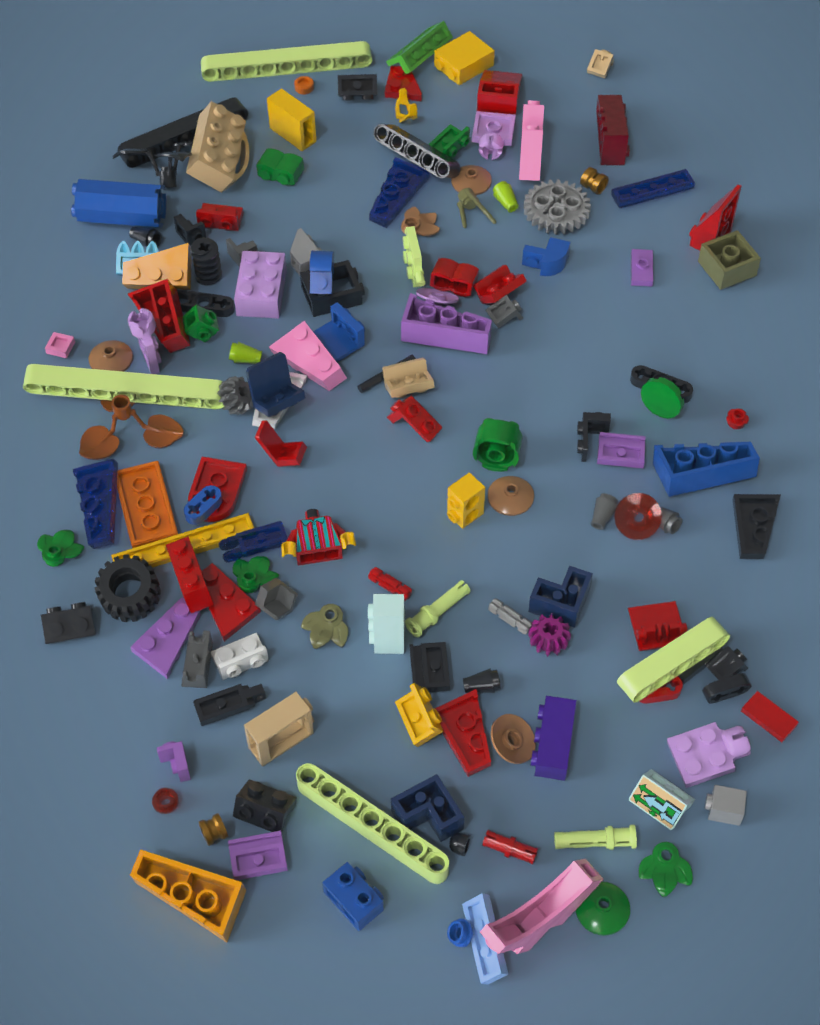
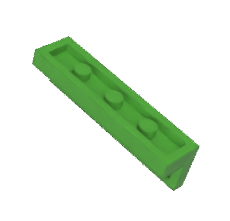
M445 21L424 30L386 61L388 66L399 62L405 74L412 72L434 54L436 49L442 47L453 38Z

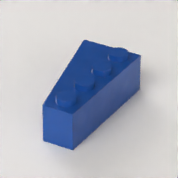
M751 442L720 443L719 446L698 443V447H684V444H674V448H663V445H654L653 466L669 497L757 477L760 460Z

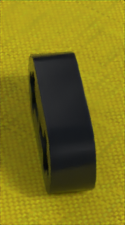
M740 673L714 681L706 685L702 692L707 702L713 704L744 694L751 688V683L745 673Z

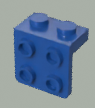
M336 302L330 306L331 321L313 332L334 360L338 362L365 345V327L360 321H356L347 308H343Z

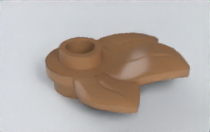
M412 207L405 212V219L401 223V230L404 234L406 227L415 226L416 235L431 236L440 231V228L435 225L436 213L420 214L416 207Z

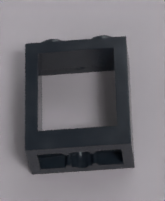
M349 260L334 263L333 281L348 278L352 289L321 297L318 294H310V270L300 272L301 288L313 317L331 313L330 306L336 302L343 308L363 305L362 295H365L362 282H358L357 270L355 267L352 268Z

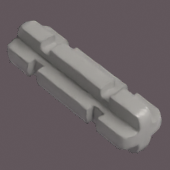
M495 598L489 604L488 609L495 615L499 614V618L514 628L518 627L517 630L521 633L527 634L532 626L530 620L527 618L522 619L521 614L507 605L503 606V602Z

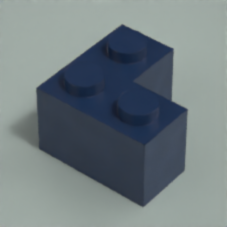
M569 566L562 585L538 577L530 596L528 612L538 616L542 614L546 618H549V615L552 613L554 619L562 616L563 623H568L569 626L575 628L591 587L593 573Z
M438 774L391 798L392 814L399 823L410 830L428 821L440 842L464 830V815Z

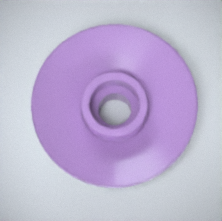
M419 288L416 290V294L425 301L426 299L433 300L435 305L441 307L442 305L457 303L459 300L458 296L447 291L433 288Z

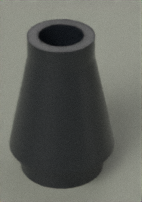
M134 226L129 233L130 238L139 241L146 247L151 241L158 247L162 239L161 233L156 228Z
M489 668L470 677L463 678L465 693L475 689L480 693H495V690L501 689L498 670H491Z

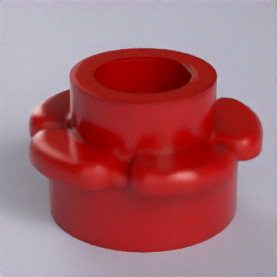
M731 409L727 413V423L733 429H741L749 421V416L746 415V411L743 409Z

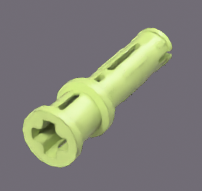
M460 580L430 606H422L419 613L412 618H407L405 625L408 631L418 638L422 636L423 631L430 625L437 624L439 616L471 592L467 583L462 587L465 582Z
M630 825L629 828L607 826L605 830L554 832L555 849L606 846V849L614 850V847L626 846L636 849L635 825Z

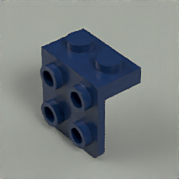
M278 352L248 367L246 370L253 407L267 417L275 416L280 411L294 406L306 398L304 390L291 383L286 355L282 352Z

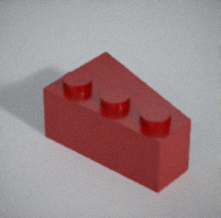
M168 279L128 293V296L138 310L144 308L152 312L156 323L154 333L170 353L191 346L188 334H185L182 319L183 313L177 290Z

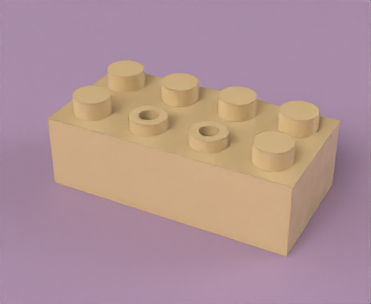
M211 101L199 114L191 149L193 155L189 157L186 173L219 192L230 188L243 175L249 162V145L244 131L246 121L240 115H235L226 110L223 105H218ZM239 158H240V160H241V162H240V168H239V172H238V174H237V173H235V171H236V166H237V164H238V162H239Z

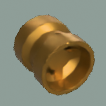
M588 167L581 176L580 184L586 188L590 187L592 192L599 195L606 188L609 178L604 174H599L593 167Z

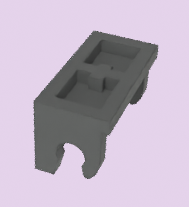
M191 631L188 637L189 641L181 686L207 688L211 651L213 648L211 632L203 631L202 637L198 638Z

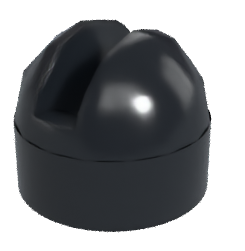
M464 833L452 835L449 841L451 851L465 856L470 843V835Z

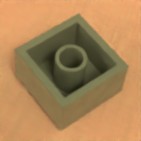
M738 230L702 243L698 258L700 265L720 290L757 276L761 260L760 256Z

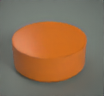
M308 76L298 77L294 82L295 91L303 95L311 93L314 90L313 79Z

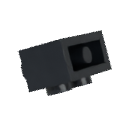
M377 74L337 75L338 96L342 97V100H354V96H362V100H372L374 96H377Z

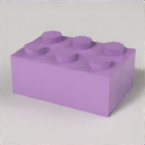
M242 252L234 297L236 316L280 317L287 272L285 253Z

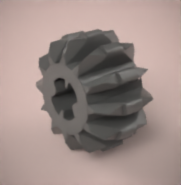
M243 376L230 377L219 385L220 390L217 392L221 397L219 402L223 403V410H229L230 415H242L253 407L249 384L245 382Z

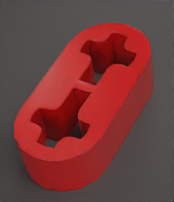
M677 676L639 702L649 704L677 699L681 694L683 682ZM668 683H671V686L675 687L674 691H671L669 687H666Z

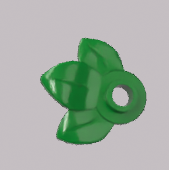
M71 530L58 531L54 536L43 534L37 542L38 549L42 552L43 560L52 567L63 564L65 558L77 557L84 550L83 545L74 543L75 534Z
M265 556L253 557L249 562L237 559L233 564V574L237 577V585L245 593H253L258 590L259 586L279 577L278 573L269 571L270 561Z
M670 842L657 844L652 851V855L645 857L640 862L638 869L639 878H652L656 890L662 897L669 895L674 890L677 882L690 886L693 880L690 864L685 859L679 857L678 849ZM666 850L670 853L671 857L669 860L662 858V851Z

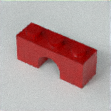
M189 536L166 544L190 613L214 605Z

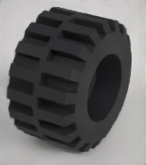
M123 555V559H119L116 556L113 558L114 562L110 563L107 561L104 564L106 568H100L98 571L100 577L95 578L97 586L95 587V592L105 612L108 615L111 614L112 618L116 620L120 617L122 622H127L128 618H131L132 622L138 621V616H142V618L147 617L146 612L148 610L151 613L155 609L153 604H158L160 600L158 595L161 594L160 584L152 566H149L146 560L143 559L141 561L139 556L135 555L132 559L129 555ZM127 580L141 582L140 588L132 596L119 597L115 595L117 587L122 582Z

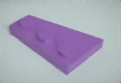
M181 597L131 646V651L168 679L171 674V668L175 660H178L181 649L189 637V633L193 631L201 616L200 610L190 613L185 599Z

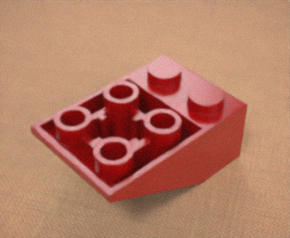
M484 70L478 88L477 111L516 115L522 74Z

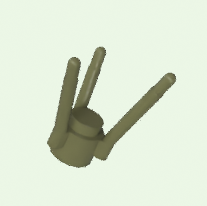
M464 188L459 192L457 206L460 211L463 228L467 227L464 208L470 210L476 206L493 224L496 223V220L480 203L471 188Z

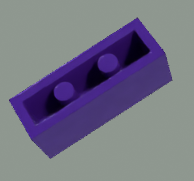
M546 696L545 705L539 704L537 719L542 720L541 728L536 727L534 742L539 743L538 751L533 750L531 766L536 767L534 776L566 780L576 700Z

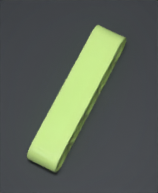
M709 617L625 671L618 678L617 684L634 703L638 702L720 649L728 642L730 634L714 617Z

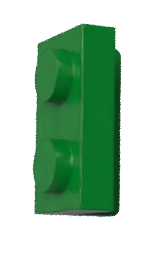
M450 124L428 145L453 159L462 147L468 145L470 141V128L466 126L461 131Z

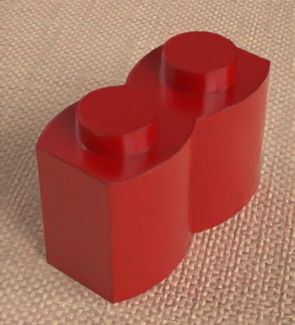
M438 258L431 273L430 286L440 291H451L459 296H471L474 290L473 285L478 281L479 269L471 264H459L452 259Z

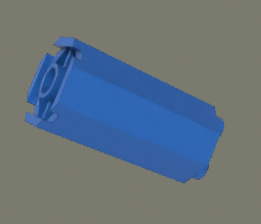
M78 179V183H73L72 195L75 196V201L71 208V215L81 222L163 227L164 223H160V220L166 217L167 196L162 193L161 189H165V185Z

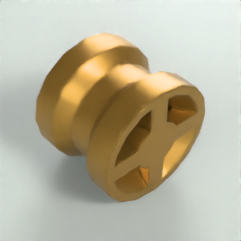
M219 813L214 814L210 820L198 822L208 846L214 844L215 840L219 838H228L226 828Z

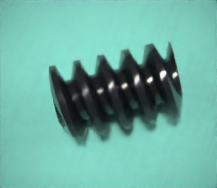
M198 238L191 244L196 280L201 285L215 284L222 276L219 248L217 243L210 238Z

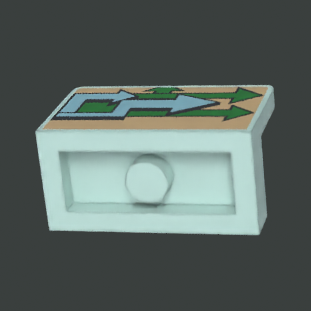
M652 769L642 775L629 797L630 802L670 830L675 828L683 813L691 807L695 800Z

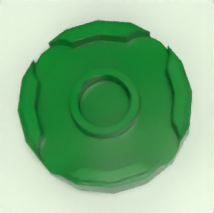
M650 378L642 386L641 398L643 403L653 414L661 418H674L681 412L685 403L684 398L682 399L680 396L682 393L680 389L666 378Z

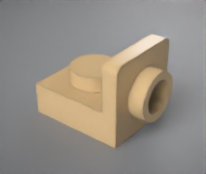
M595 49L588 65L587 73L605 79L610 66L614 64L613 54L607 50L600 51Z

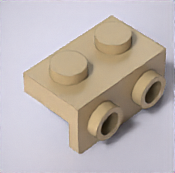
M418 358L382 368L385 388L391 398H402L410 393H423L428 389L435 388L434 380L427 371L425 358Z

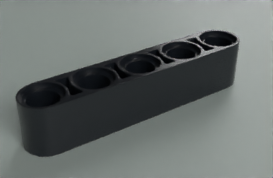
M378 124L375 127L374 138L379 143L438 178H456L459 175L460 165L456 160L398 126Z

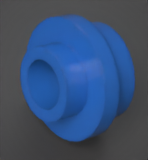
M467 919L453 921L447 930L449 941L457 947H466L473 937L471 923Z

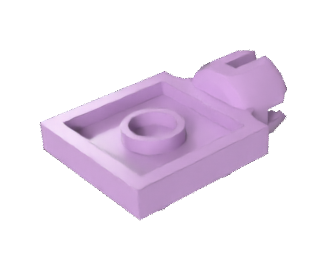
M476 111L472 142L479 143V153L483 158L488 160V154H492V160L497 159L502 154L504 146H512L516 115Z
M141 308L139 310L140 313L136 314L135 311H132L129 314L128 324L132 335L138 338L139 346L150 373L158 374L160 373L158 364L162 362L159 352L156 350L159 349L155 336H152L156 328L155 318L151 311Z
M716 722L667 738V744L686 788L735 772L733 762L751 753L749 739L747 736L744 737L743 734L746 732L741 726L721 730L717 727Z

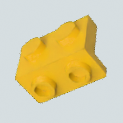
M413 683L410 685L412 691L395 701V704L413 744L419 747L444 731L440 725V722H442L441 716L430 703L432 700L431 694L425 687L422 688Z

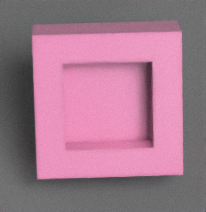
M53 332L45 347L46 354L67 358L75 344V339L73 336Z

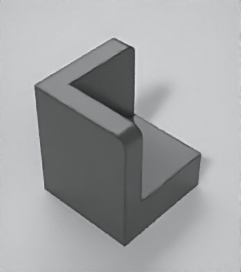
M231 238L226 239L227 252L239 267L243 251H258L257 245L253 240L236 245Z
M276 577L260 587L255 605L273 619L279 620L293 611L298 594Z

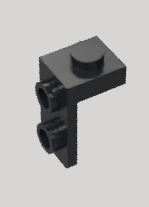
M583 412L582 421H578L577 435H581V440L577 442V453H581V462H586L588 433H609L611 413Z

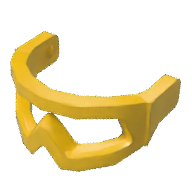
M406 88L399 90V98L395 106V115L400 123L409 118L412 120L417 119V105L415 103L409 104ZM400 104L406 105L407 115L400 113Z

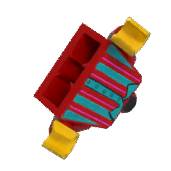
M309 509L305 512L306 519L298 520L296 529L292 530L286 542L281 544L282 557H285L287 554L297 557V565L299 566L343 559L342 548L346 549L348 545L357 546L353 532H346L339 524L333 523L330 516L320 517L317 509Z

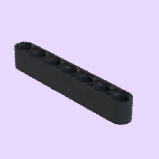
M235 97L217 103L218 105H223L226 110L233 114L240 115L244 120L248 117V110ZM203 110L127 140L119 145L117 152L130 148L148 149L152 152L154 159L159 158L157 157L159 153L176 151L177 146H173L174 143L194 140L199 114ZM124 153L120 155L129 168H135L151 161L149 156L139 153Z

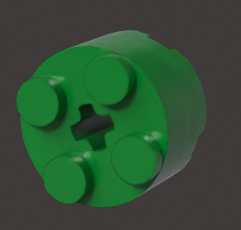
M492 418L484 419L477 430L473 448V457L476 462L478 459L482 463V467L497 472L506 471L512 465L513 467L516 466L523 439L519 425L513 421L508 422Z

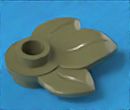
M326 604L320 611L309 613L302 621L301 628L311 631L310 641L314 649L324 646L330 640L337 646L343 647L348 638V627L342 621L343 612L336 604ZM334 612L335 616L332 619L326 618L327 613Z

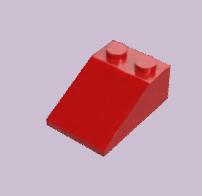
M736 185L714 204L707 213H703L699 224L694 225L690 231L691 247L700 251L702 243L729 234L732 231L741 185Z

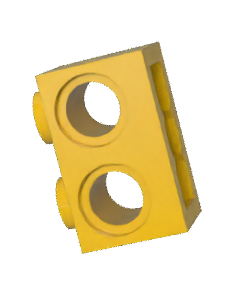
M470 472L448 487L447 516L451 522L457 523L462 529L484 514L485 486Z

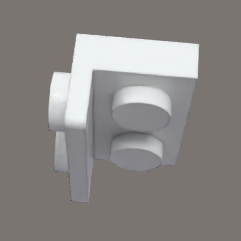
M257 633L211 651V657L222 680L237 677L241 672L250 668H258L269 661L265 645H262Z

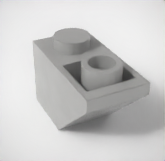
M302 228L297 230L290 250L291 266L299 276L300 272L310 270L311 251H322L320 247H316L312 237L309 234L307 235Z

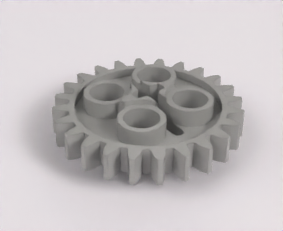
M550 179L549 184L541 181V187L535 184L534 190L529 189L528 194L525 195L524 215H527V221H532V226L538 225V230L546 228V233L553 230L554 234H557L558 230H561L565 234L566 229L573 232L574 227L580 229L581 224H585L586 219H589L591 209L590 198H587V192L582 193V187L576 189V184L568 185L567 180L563 184L560 183L559 179H557L556 183H553Z

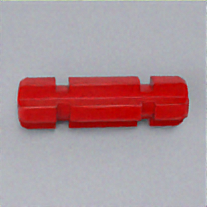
M377 567L371 569L368 575L369 580L374 583L379 582V586L392 594H404V601L410 598L412 594L410 587L405 584L402 586V582L387 573L384 575V571Z

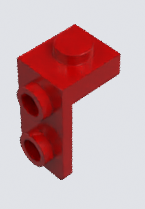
M412 395L403 401L398 399L390 407L392 412L387 416L392 423L403 418L426 442H430L442 429V426Z
M267 420L261 421L255 439L276 466L300 465L307 449L303 441L284 443Z

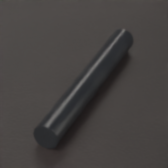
M411 354L410 356L404 358L398 363L414 360L416 358L414 357V355ZM383 371L358 385L360 393H364L384 381Z

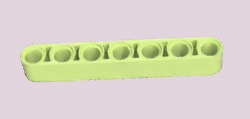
M306 763L298 768L296 771L297 786L304 796L429 882L440 884L447 879L449 875V859L444 852L317 766ZM307 777L314 778L312 782L303 781ZM328 791L335 792V794L331 797H326L323 795L325 792ZM349 805L356 807L354 811H346L344 808ZM369 820H375L378 822L374 826H368L365 824ZM391 834H395L400 837L398 840L395 841L387 839V837ZM412 849H418L422 853L420 855L413 856L410 855L408 852ZM434 864H440L444 868L440 871H434L430 867Z

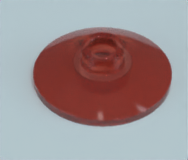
M633 493L627 495L618 503L614 514L615 524L618 530L629 539H647L659 529L662 521V511L658 502L653 497L644 493ZM637 514H643L644 518L642 521H636L635 517Z

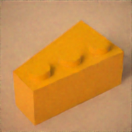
M186 243L123 262L122 284L126 288L141 289L168 279L176 289L191 290L192 251L190 244Z

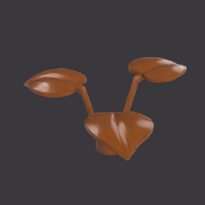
M117 395L112 401L100 400L102 407L106 411L114 412L111 430L108 431L106 427L99 425L88 428L81 437L79 454L84 458L92 460L104 459L113 455L120 445L119 438L112 435L115 432L116 422L118 419L127 420L130 416H133L140 426L146 429L143 434L144 440L149 446L154 448H164L173 444L183 436L184 431L181 425L174 419L161 414L151 416L148 419V425H146L136 414V410L132 409L135 402H130L126 395Z

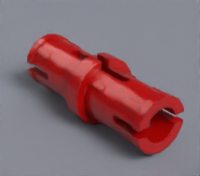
M487 830V836L484 837L482 846L502 852L507 858L512 856L532 865L534 864L539 848L516 841V837L511 836L508 838Z

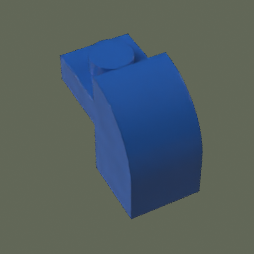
M550 237L546 249L525 245L522 265L541 269L540 276L556 275L566 266L569 258L570 242Z
M312 250L310 255V294H332L334 251Z

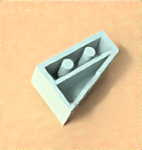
M373 594V604H368L369 644H374V654H404V594Z

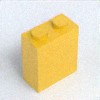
M468 31L434 51V66L460 86L484 72V70L494 66L495 50Z
M282 88L267 98L271 130L300 151H304L316 142L315 113L312 109Z

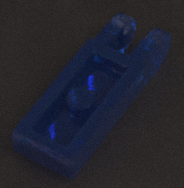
M277 521L236 533L235 536L228 537L227 539L224 538L219 542V547L222 551L228 550L223 554V559L227 563L236 561L242 556L244 558L281 547V544L286 542L288 537L282 521Z

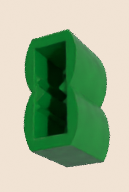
M268 148L256 164L257 175L264 180H276L283 185L293 186L304 170L303 158L295 154H284L277 149Z

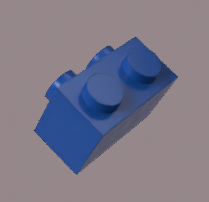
M346 862L322 882L323 892L359 932L384 911V897L375 886L371 888L366 883L364 873L357 866L353 868Z

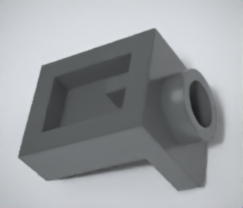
M507 295L486 309V312L498 329L515 316L519 320L523 319L520 311L523 309L515 299L511 301Z

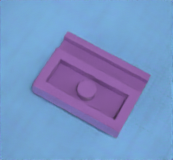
M600 432L597 464L643 468L646 436Z
M281 831L228 840L234 880L288 871Z

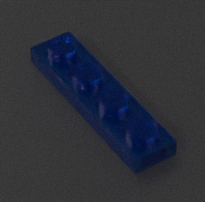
M687 169L613 188L611 196L620 209L693 189L695 181Z

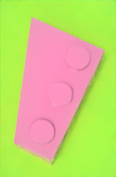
M305 321L269 346L273 354L278 352L284 353L288 365L296 371L307 375L309 379L328 391H331L347 379L341 367Z

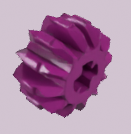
M552 613L549 615V618L541 614L539 620L532 622L528 633L531 646H537V653L543 650L546 651L547 657L552 651L558 656L560 649L566 650L571 639L568 623H563L562 616L554 619Z

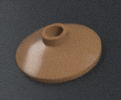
M477 165L460 167L459 175L456 178H451V184L457 192L464 188H471L475 195L486 192L492 182L490 173Z
M109 340L96 345L89 354V364L92 369L124 372L133 361L130 347L116 340Z
M504 476L498 478L490 485L487 497L489 504L495 511L503 515L515 516L526 512L532 506L534 491L531 485L524 479L516 476Z
M504 714L498 717L491 727V740L497 753L504 760L513 764H522L531 759L536 743L534 742V733L527 722L514 714Z

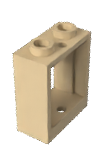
M297 692L244 724L248 748L262 767L314 734V719L311 711H313L312 705L307 698L304 697L302 699Z

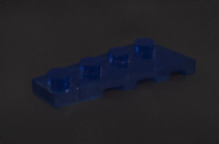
M395 157L392 168L387 173V179L381 187V192L369 213V220L387 228L430 178V172Z
M109 459L73 469L78 483L76 484L77 492L81 497V511L84 512L85 516L84 526L88 545L96 549L114 544L118 462L114 459Z

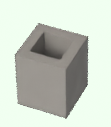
M715 785L712 794L707 793L705 800V809L709 810L708 820L740 826L744 817L747 791Z

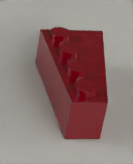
M598 95L596 116L600 165H625V158L629 157L630 146L627 145L629 134L627 117H625L626 104L623 103L622 95Z

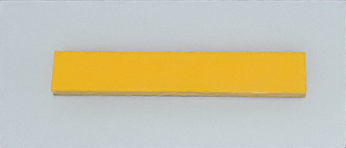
M249 513L112 554L111 556L113 562V558L116 556L119 559H123V555H129L131 559L134 555L139 556L141 561L143 559L146 560L149 566L154 568L171 562L166 544L189 536L195 554H199L256 536V531Z

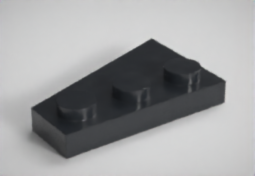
M734 494L732 500L740 559H764L781 494Z

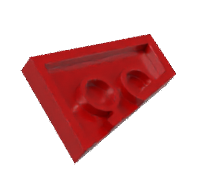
M211 563L202 570L214 605L208 608L225 642L257 616L261 609L219 568Z

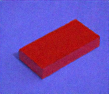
M758 691L741 709L743 714L782 743L799 723V721Z

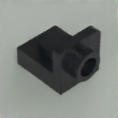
M182 214L174 216L175 230L185 243H189L191 246L196 239L206 238L205 224L202 221L192 225L191 221L186 220Z
M729 646L724 648L705 665L718 680L736 675L742 669L744 671L748 669L744 664L747 658L738 649L733 651Z

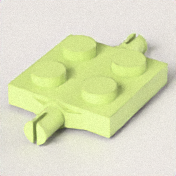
M415 226L406 227V236H403V246L406 251H403L404 264H408V267H406L407 278L412 279L413 288L422 287L426 282Z

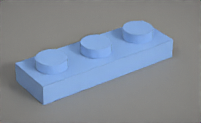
M481 893L462 905L465 918L473 927L471 944L480 983L489 985L508 975L504 954H498L491 950L480 933L486 924L495 921L489 894Z

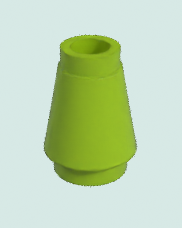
M506 181L496 184L493 188V196L509 213L517 210L519 205L511 184H508Z
M239 341L238 343L232 342L229 360H233L234 363L251 364L261 361L262 351Z

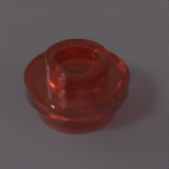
M170 788L159 789L152 798L154 809L161 814L173 812L179 804L177 793ZM165 799L170 800V803L166 805L161 804Z

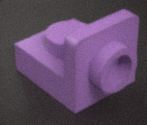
M171 741L157 747L160 762L170 761L173 774L178 773L180 782L191 780L182 741Z

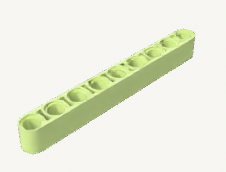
M365 41L204 56L201 59V73L204 80L213 82L364 68L372 63L370 45Z
M30 364L26 367L23 389L32 394L111 401L117 395H126L130 402L205 409H221L224 407L223 403L219 402L221 397L217 394L220 390L219 385L223 381L215 379Z

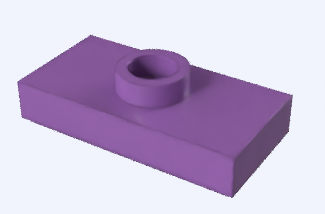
M631 250V285L653 286V250Z

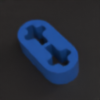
M210 485L196 494L184 507L186 521L192 525L204 522L222 504L220 489Z

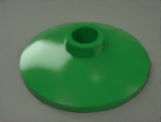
M601 882L575 911L579 922L585 929L597 935H611L617 933L626 925L630 916V903L625 893L619 887L608 882ZM605 901L609 906L601 908L599 902Z

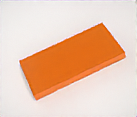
M158 460L113 471L132 548L178 534Z

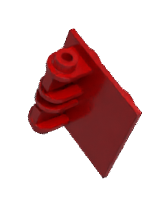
M676 601L628 608L639 651L662 648L687 632V624L681 622Z

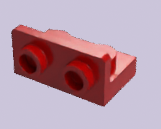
M203 203L201 209L196 211L197 223L202 221L206 228L239 231L244 214L243 207Z
M502 265L476 282L473 287L482 304L496 303L502 297L527 282L524 274L514 275V273L510 272L507 265Z

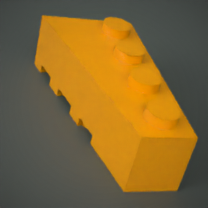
M140 849L130 874L135 883L223 941L228 942L247 891L243 883Z

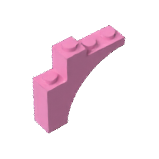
M528 101V105L524 104L519 180L540 181L544 105H540V101Z
M586 858L575 860L539 894L507 916L486 924L480 933L485 938L487 946L498 954L511 950L516 952V954L530 951L550 928L562 925L604 879Z

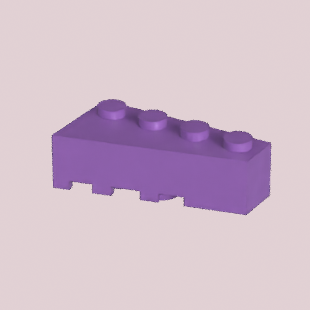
M410 293L401 321V341L487 354L491 341L492 320L469 312L462 314L457 312L454 307L447 305L444 308L435 305L433 300L426 299V301L417 299V295Z

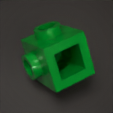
M195 305L182 317L185 334L203 342H207L219 331L216 314L201 306Z

